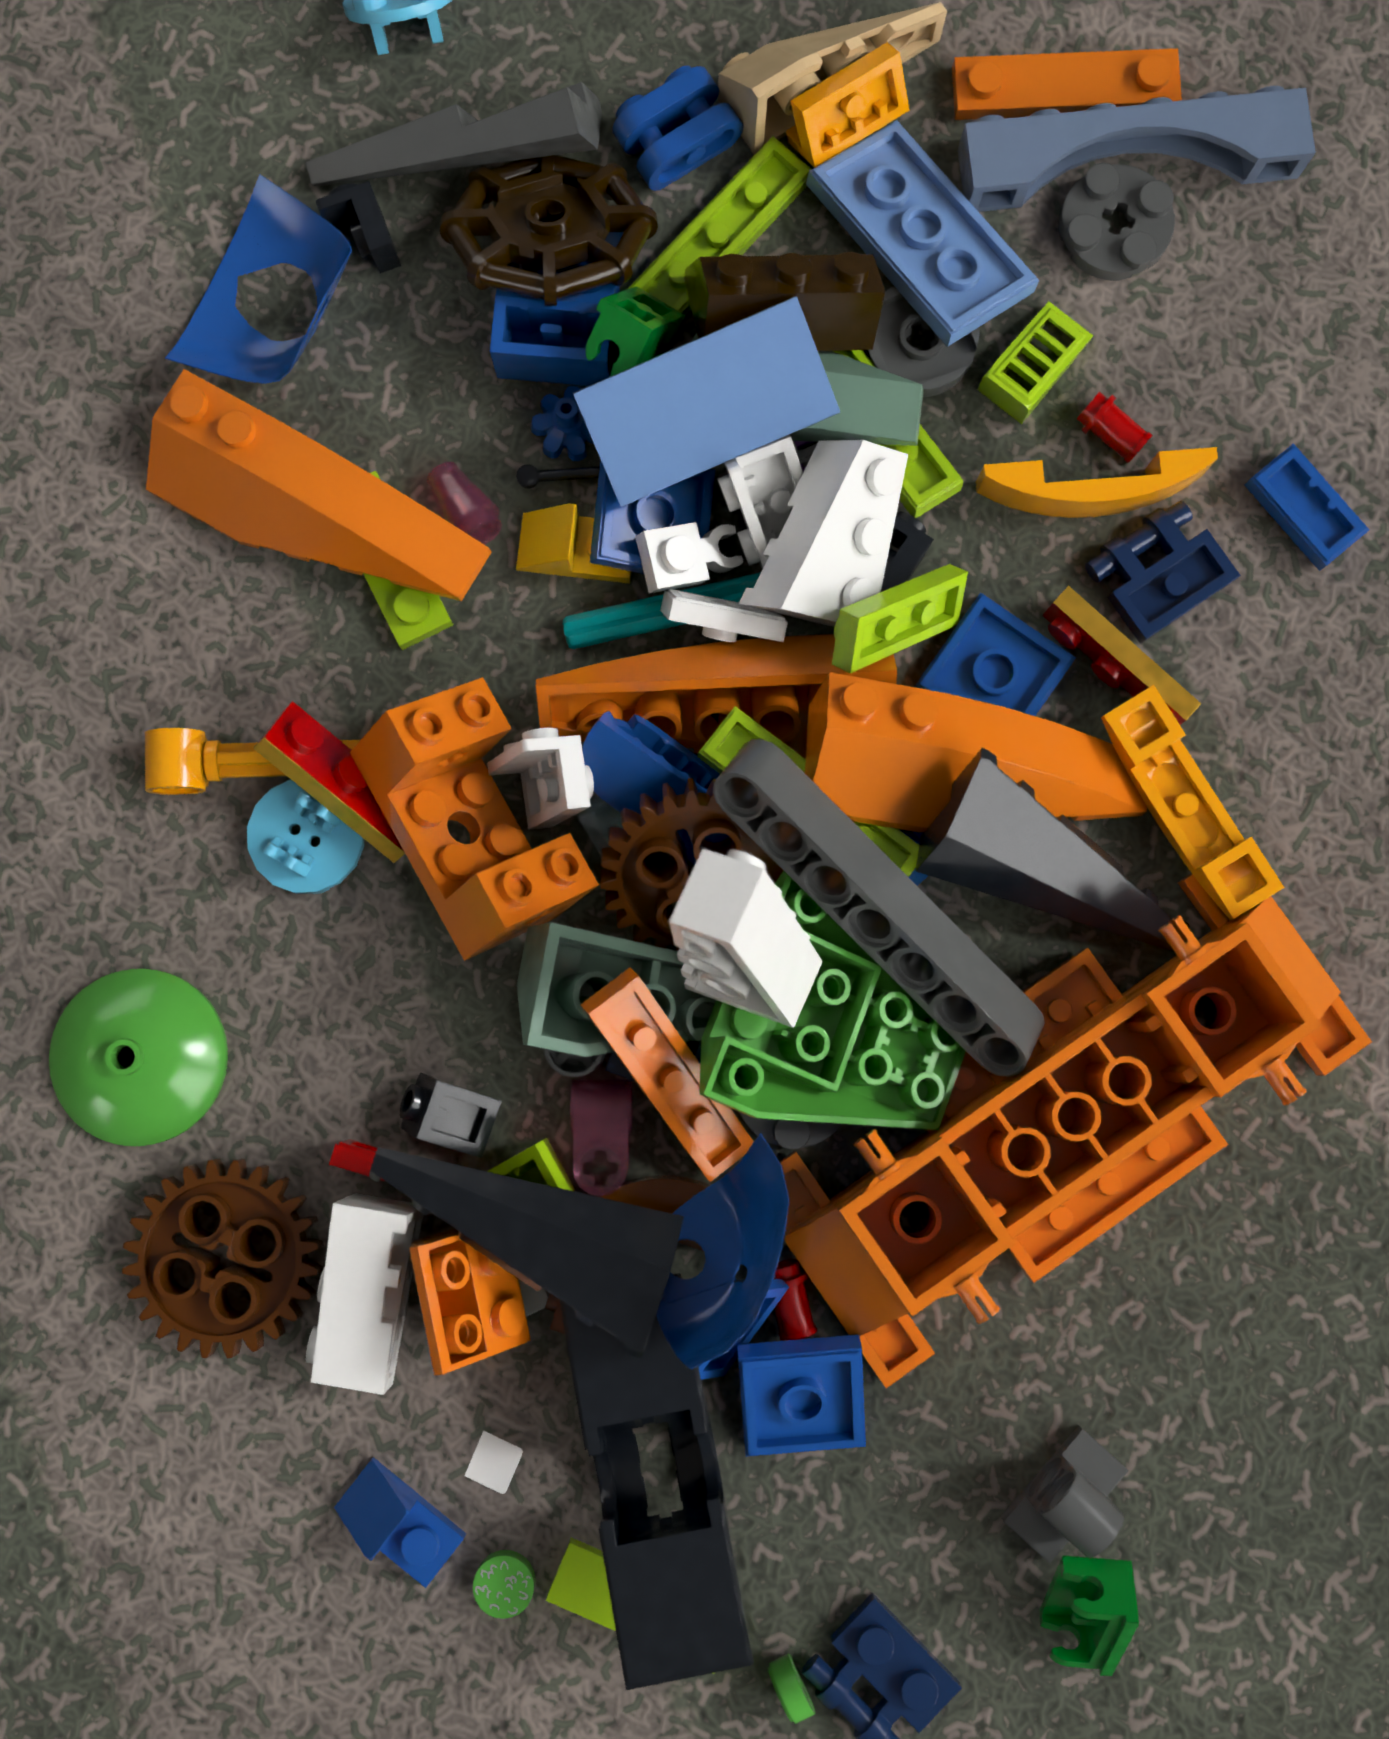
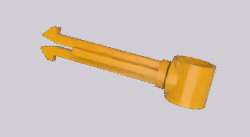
M157 728L145 731V791L148 793L160 795L200 794L206 792L209 781H222L223 778L286 775L253 749L258 742L221 743L220 740L207 741L204 731L189 728ZM360 740L340 741L352 750Z

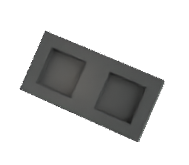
M1078 1425L1000 1517L1004 1523L1049 1564L1068 1542L1072 1543L1086 1557H1095L1112 1543L1123 1525L1124 1514L1108 1498V1495L1129 1470Z

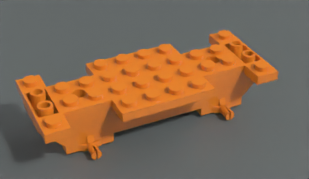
M1190 873L1177 883L1212 931L1197 940L1183 921L1181 915L1168 921V924L1161 926L1158 931L1164 936L1177 955L1122 994L1089 948L1080 950L1022 992L1042 1012L1045 1024L1027 1065L1020 1074L1011 1077L993 1074L983 1068L966 1051L939 1130H925V1133L894 1155L891 1154L877 1134V1130H871L865 1136L878 1153V1157H876L862 1137L853 1145L857 1147L872 1170L830 1200L796 1151L779 1161L782 1165L790 1200L784 1241L847 1333L860 1336L862 1354L885 1388L891 1386L935 1354L909 1314L913 1317L938 1298L958 1293L976 1319V1323L982 1324L986 1322L989 1318L975 1300L976 1296L992 1317L1000 1310V1307L995 1304L978 1279L990 1261L1008 1249L1028 1279L1035 1283L1226 1147L1228 1143L1201 1107L1211 1098L1223 1097L1246 1079L1264 1076L1281 1099V1103L1288 1105L1297 1100L1295 1096L1302 1097L1307 1092L1285 1063V1060L1290 1056L1295 1047L1316 1076H1325L1372 1043L1369 1036L1340 998L1339 994L1341 992L1272 896L1237 918L1230 920L1208 895L1194 875ZM1203 995L1209 997L1217 1009L1216 1019L1208 1028L1202 1026L1195 1016V1005ZM914 1201L924 1202L930 1213L927 1226L917 1233L903 1231L900 1225L902 1209Z

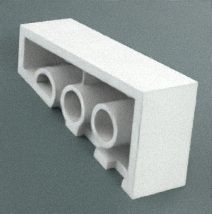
M702 849L669 921L674 944L680 947L677 953L678 961L684 963L681 973L686 978L684 983L685 989L794 1028L823 961L809 941L810 936L803 931L797 922L795 912L789 909L782 898V891L774 885L765 871L766 865L762 861L739 850H729L727 856Z

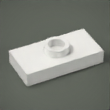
M674 589L664 590L660 609L668 620L702 626V635L726 642H736L738 634L784 642L788 625L785 617L780 613L740 605L739 602Z

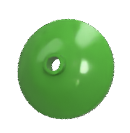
M129 969L111 973L99 978L81 990L61 1014L54 1029L49 1050V1069L52 1085L60 1104L69 1117L78 1126L96 1138L124 1146H145L161 1143L179 1136L194 1126L208 1112L218 1097L224 1082L228 1062L227 1039L224 1027L209 1000L196 987L184 979L167 972L151 969ZM125 1046L130 1047L135 1055L133 1064L127 1069L122 1067L118 1060L119 1052Z

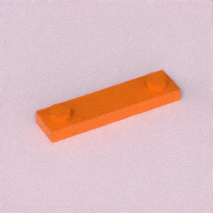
M1178 48L955 57L952 65L955 120L978 119L987 115H1000L1003 118L1026 117L1044 109H1055L1060 113L1084 111L1091 106L1101 103H1111L1116 107L1142 105L1148 100L1159 97L1170 98L1172 101L1182 100Z
M631 967L581 1004V1007L709 1183L747 1153L754 1141L731 1108L699 1095L700 1063L642 979Z

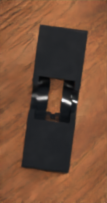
M681 1273L673 1274L674 1276L682 1279ZM560 1300L585 1450L588 1449L589 1456H593L597 1472L602 1506L599 1535L626 1691L754 1665L729 1533L728 1514L707 1401L703 1393L699 1366L689 1369L679 1360L664 1336L657 1317H655L645 1351L640 1359L625 1352L623 1342L595 1323L589 1327L575 1318V1310ZM654 1420L655 1424L668 1422L669 1437L677 1466L676 1474L680 1498L683 1503V1510L671 1512L672 1517L661 1519L660 1515L648 1517L644 1477L641 1474L639 1450L636 1436L633 1433V1428L643 1427V1424L653 1423Z

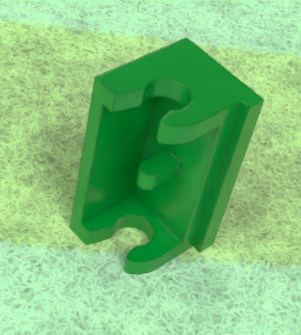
M637 286L601 298L596 308L601 313L587 341L586 357L589 361L594 360L601 353V345L605 340L614 341L619 347L620 355L618 360L613 363L611 376L663 354L666 348L671 346L685 315Z
M1062 1555L1040 1607V1626L1056 1632L1061 1630L1072 1632L1078 1640V1647L1075 1649H1066L1062 1646L1054 1647L1049 1657L1062 1666L1099 1669L1100 1676H1112L1139 1625L1132 1561Z

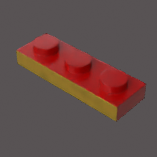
M1070 586L1058 596L1042 615L1050 622L1048 625L1050 634L1066 648L1073 650L1077 646L1094 661L1091 665L1093 672L1110 687L1118 688L1121 685L1134 697L1154 685L1180 725L1202 704Z
M292 701L280 713L253 749L395 863L405 852L350 754L351 749Z

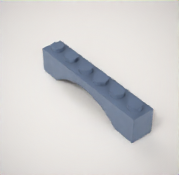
M1268 86L1254 93L1228 95L1226 92L1217 91L1207 93L1198 99L1172 101L1170 98L1159 97L1148 100L1142 105L1116 107L1111 103H1101L1091 106L1084 111L1060 113L1055 109H1044L1030 116L1007 119L1000 115H987L976 119L974 122L965 123L957 149L963 195L978 212L1020 208L1037 191L1066 171L1096 159L1126 153H1160L1188 158L1215 168L1241 184L1298 179L1316 153L1306 88L1284 90L1281 86Z

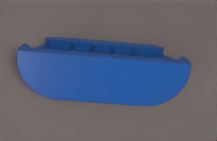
M610 711L605 712L590 729L582 747L584 765L589 766L593 774L594 792L620 813L624 808L641 814L640 795L643 793L649 795L656 802L663 800L662 786L664 783H668L676 795L685 794L687 779L693 778L698 793H706L712 780L717 779L720 775L667 733L635 714L627 722L614 718ZM679 829L677 832L687 848L688 861L695 865L696 859L689 834L685 829ZM712 833L704 839L709 842H721L729 836L723 833Z

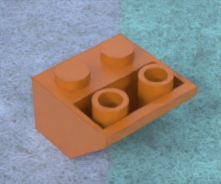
M457 1229L437 1233L412 1242L409 1250L434 1375L446 1374L531 1341L519 1279L459 1239V1231Z

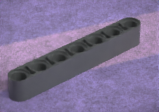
M753 739L746 742L714 782L713 794L721 809L983 1068L998 1076L1011 1077L1020 1074L1025 1069L1043 1031L1045 1021L1039 1008L780 748L763 739Z

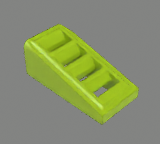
M1048 301L986 372L977 390L1020 424H1023L1090 342L1093 335ZM1048 321L1074 340L1068 348L1042 329ZM1036 338L1058 355L1057 361H1052L1030 344L1032 340ZM1023 353L1046 371V373L1041 377L1020 361L1018 357ZM1009 368L1033 386L1030 392L1005 374Z

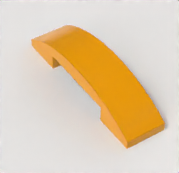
M1217 447L1159 451L1145 468L1146 475L1045 483L1043 460L984 464L976 480L977 493L994 502L1033 514L1067 518L1115 515L1155 504L1185 489L1205 474L1218 459Z
M1154 685L1101 717L1125 770L1155 821L1200 885L1230 920L1237 918L1285 888L1252 837L1244 839L1182 743L1181 738L1186 734Z

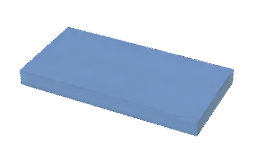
M897 120L809 171L806 185L866 254L874 255L877 267L947 347L1034 293L1039 279Z
M797 296L573 393L621 507L840 413Z

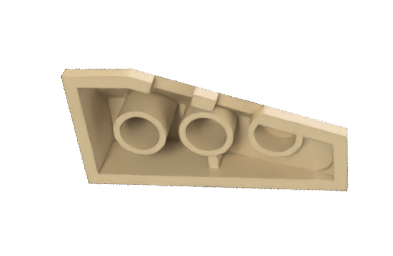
M939 2L769 43L751 54L747 52L738 54L724 66L718 75L719 104L729 103L744 125L741 136L755 155L772 136L779 140L786 136V131L796 125L790 103L792 99L886 42L900 52L903 64L940 41L947 10Z

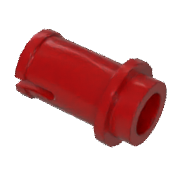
M1099 392L1077 417V420L1085 426L1081 431L1086 434L1090 430L1122 456L1126 463H1129L1153 435L1149 431L1146 432L1113 403L1117 397L1112 394L1108 399Z
M797 1259L779 1261L774 1275V1279H782L789 1286V1289L774 1308L780 1331V1341L804 1339L817 1332L804 1281L809 1277L804 1269H800Z

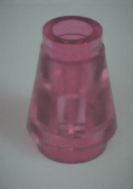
M454 462L442 463L429 473L427 483L431 488L441 517L482 544L486 545L491 542L502 528V523L498 518L500 514L498 506Z

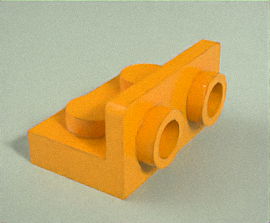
M888 42L790 101L796 125L786 131L788 143L814 168L910 111L900 52Z

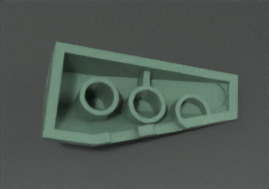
M697 333L693 340L698 339ZM818 351L840 413L790 434L792 441L865 440L875 444L918 445L924 390L922 384L833 351Z
M552 922L530 926L527 929L517 980L523 1045L580 1057L614 1052L583 1010L581 1004L629 967L642 979L684 1042L701 1040L716 1000L685 989L684 983L686 978L681 973L684 963L678 961V951Z

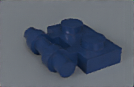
M1181 500L1165 511L1161 508L1156 509L1143 518V525L1123 539L1118 536L1114 537L1100 547L1101 553L1085 564L1088 575L1097 583L1113 572L1123 580L1125 584L1113 591L1107 598L1140 645L1241 576L1208 529L1189 541L1186 539L1179 528L1191 521L1193 515L1187 504ZM1156 544L1163 549L1167 556L1148 569H1145L1137 556Z
M873 1592L830 1636L831 1643L845 1656L837 1666L832 1669L818 1654H815L806 1662L801 1670V1673L816 1687L814 1695L828 1710L836 1708L855 1728L853 1736L856 1739H900L891 1730V1727L901 1715L920 1733L962 1689L959 1680ZM861 1675L883 1696L873 1709L851 1689L852 1685Z

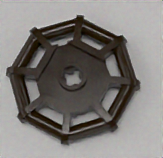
M559 155L524 159L493 169H488L484 166L476 168L469 174V185L453 210L443 214L440 219L441 237L445 242L453 246L467 269L468 282L480 290L494 287L545 300V306H557L558 299L612 283L616 286H622L631 279L633 274L632 266L646 240L653 237L658 228L656 212L643 204L627 181V172L623 167L616 163L601 166ZM563 181L577 184V187L563 184ZM604 198L613 200L616 205H608ZM493 201L498 203L495 208L491 203ZM491 203L487 209H481L484 204ZM549 219L550 222H541V220ZM609 232H624L616 247L605 241ZM474 236H490L494 243L482 250ZM588 260L592 262L590 264L556 274V270L572 266L581 262H585ZM511 262L516 263L518 268L507 265Z

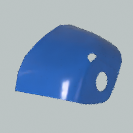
M259 174L237 231L187 328L165 359L245 382L266 384L280 381L292 370L311 337L316 332L351 255L350 242L322 216ZM280 263H288L306 271L311 277L317 295V311L304 336L286 341H273L251 327L235 307L238 276Z
M761 1133L740 1162L728 1174L693 1196L672 1213L684 1216L679 1240L695 1241L702 1247L705 1253L704 1268L697 1276L691 1279H681L670 1272L656 1314L669 1345L679 1360L689 1369H693L727 1353L754 1326L774 1279L783 1247L790 1200L782 1165ZM742 1264L747 1267V1276L745 1281L737 1286L734 1284L736 1280L735 1274Z

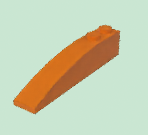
M183 369L152 417L146 490L241 545L256 549L264 547L285 553L288 557L307 562L311 559L337 566L342 571L361 576L363 573L388 579L392 584L458 601L463 600L492 553L489 547L354 463Z
M834 634L785 636L784 642L756 638L655 651L597 663L536 679L540 728H557L559 737L580 735L581 742H584L590 729L605 712L610 711L614 718L627 722L635 714L653 723L687 749L694 748V753L698 754L734 706H736L806 759L809 704L829 672L897 684V667L894 654L851 674L832 665L835 645ZM719 713L718 722L711 714Z
M829 672L809 704L805 774L853 822L913 832H925L950 802L952 783L981 748L991 751L997 757V767L1014 782L1018 783L1024 780L1034 789L1035 800L1056 818L1063 814L1065 817H1071L1074 821L1142 816L1147 812V806L1125 770L1113 744L1053 721L1003 706L948 693Z

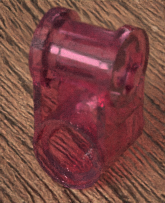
M572 1079L570 1118L571 1132L573 1133L574 1177L580 1188L587 1193L596 1196L609 1195L621 1187L628 1175L630 1165V1133H632L633 1121L632 1079ZM599 1150L606 1151L607 1160L617 1162L619 1168L618 1171L610 1172L605 1183L597 1182L596 1172L586 1171L585 1166L586 1162H591L596 1158L597 1151Z

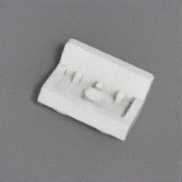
M790 434L724 462L728 475L717 478L729 512L740 509L747 529L738 532L737 535L749 566L759 562L762 570L768 559L763 553L771 538L778 539L792 511L787 504L803 474Z
M557 728L529 730L522 733L523 740L503 746L504 752L487 763L489 775L521 774L528 830L553 827L591 807L590 799L594 791V780L590 767L584 765L580 735L559 737Z

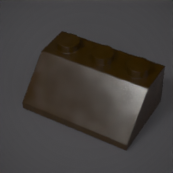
M845 252L839 255L786 253L781 256L727 254L720 257H699L685 269L684 276L698 338L797 296L817 351L873 350L885 297V289L873 254H858L854 252Z

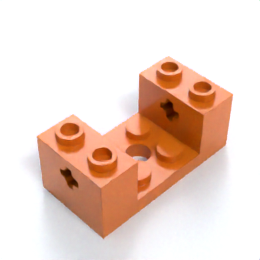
M483 677L385 711L350 752L464 961L527 932L530 926L544 924L553 920L599 886L571 833L536 848H531L495 781L489 775L482 758L512 728ZM449 820L457 821L466 827L470 834V844L460 843L450 835L447 827Z

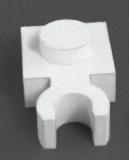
M697 522L646 530L635 536L649 594L702 584L710 580L708 569L716 573H724L743 563L742 556L725 557L718 547L719 540L726 539L736 533L735 526L728 524L720 525L707 532L701 539Z

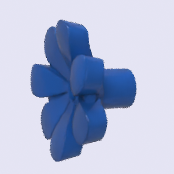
M568 387L564 392V398L561 399L553 394L544 396L540 403L544 413L537 414L532 418V433L536 436L547 435L542 450L550 458H557L564 447L567 448V453L571 460L580 461L587 457L585 442L594 444L573 395L574 392L581 390L578 387Z

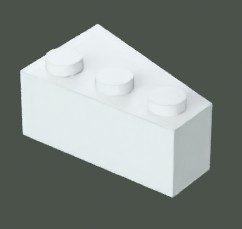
M865 440L818 441L787 504L792 511L778 539H770L763 553L768 558L754 588L745 589L739 604L835 626L841 608L880 593L908 454Z
M357 1193L333 1203L326 1263L321 1273L317 1292V1301L321 1302L318 1326L313 1327L306 1350V1363L313 1364L311 1383L384 1395L393 1385L413 1276V1265L409 1248L412 1242L420 1237L424 1215L415 1209L412 1203Z

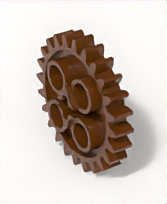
M693 778L687 779L685 794L676 795L673 788L668 783H664L662 786L663 800L656 802L649 795L641 794V814L624 808L621 811V825L623 828H609L608 845L611 847L602 848L601 866L605 869H602L600 873L601 889L607 890L605 896L606 909L617 910V927L621 929L634 924L633 941L641 943L652 936L654 938V946L666 949L669 944L676 946L669 924L675 908H671L668 905L679 901L694 869L692 866H688L687 848L677 832L679 829H685L688 832L696 862L702 849L727 856L729 850H739L762 861L766 865L765 871L774 884L784 871L718 805L713 794L716 779L712 780L706 793H698ZM712 833H723L729 836L721 842H709L704 839ZM658 851L667 852L672 855L665 860H653L647 857V855Z
M220 1158L208 1160L205 1176L196 1164L183 1168L185 1185L174 1176L164 1178L161 1183L167 1198L157 1194L145 1196L143 1201L153 1214L151 1216L139 1215L130 1220V1223L143 1234L141 1238L123 1243L124 1249L138 1254V1262L122 1268V1274L139 1276L141 1282L127 1296L129 1299L147 1298L149 1304L139 1316L141 1321L156 1315L163 1320L156 1333L158 1339L165 1337L175 1330L180 1332L177 1343V1350L180 1352L188 1349L197 1339L200 1340L201 1358H208L214 1354L219 1342L222 1343L227 1359L233 1358L240 1352L242 1338L247 1347L252 1352H255L264 1346L263 1331L275 1340L286 1333L280 1316L293 1322L303 1316L304 1313L294 1301L295 1298L309 1300L317 1292L303 1280L305 1277L317 1275L323 1271L322 1265L308 1260V1253L324 1246L323 1241L307 1239L305 1230L318 1222L317 1216L299 1218L296 1211L304 1204L307 1199L306 1196L300 1195L287 1200L283 1195L288 1188L290 1179L284 1177L271 1185L267 1184L269 1166L265 1164L258 1166L250 1176H247L246 1161L242 1158L233 1160L227 1174ZM204 1201L212 1203L220 1213L221 1220L215 1233L207 1232L198 1222V1208ZM257 1225L266 1226L275 1236L276 1246L271 1256L259 1254L252 1246L251 1236ZM182 1233L191 1242L198 1244L199 1247L206 1250H214L227 1245V1258L239 1264L242 1263L246 1266L261 1267L268 1270L272 1274V1280L265 1281L254 1271L239 1264H233L221 1270L218 1268L220 1258L217 1255L201 1248L186 1247L178 1243L175 1239L176 1234ZM178 1258L187 1260L194 1268L195 1281L190 1289L180 1286L173 1277V1266ZM231 1282L241 1283L249 1291L251 1303L247 1312L237 1311L229 1304L227 1290Z

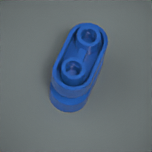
M682 66L668 76L663 85L645 96L635 95L627 99L616 112L617 119L613 124L612 132L627 154H637L645 150L640 156L636 167L651 190L657 191L665 188L727 150L739 139L743 132L744 125L729 103H720L712 106L719 95V87L703 66L693 68Z

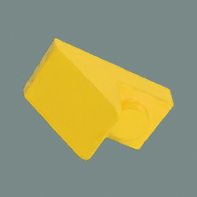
M568 503L523 513L516 564L517 571L630 583L631 571L590 563L594 518L579 516L577 504Z

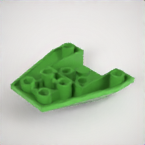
M783 871L774 885L782 891V898L789 909L795 912L797 922L803 931L810 936L809 941L823 962L794 1028L716 1000L701 1038L699 1095L758 1119L939 1130L966 1050Z

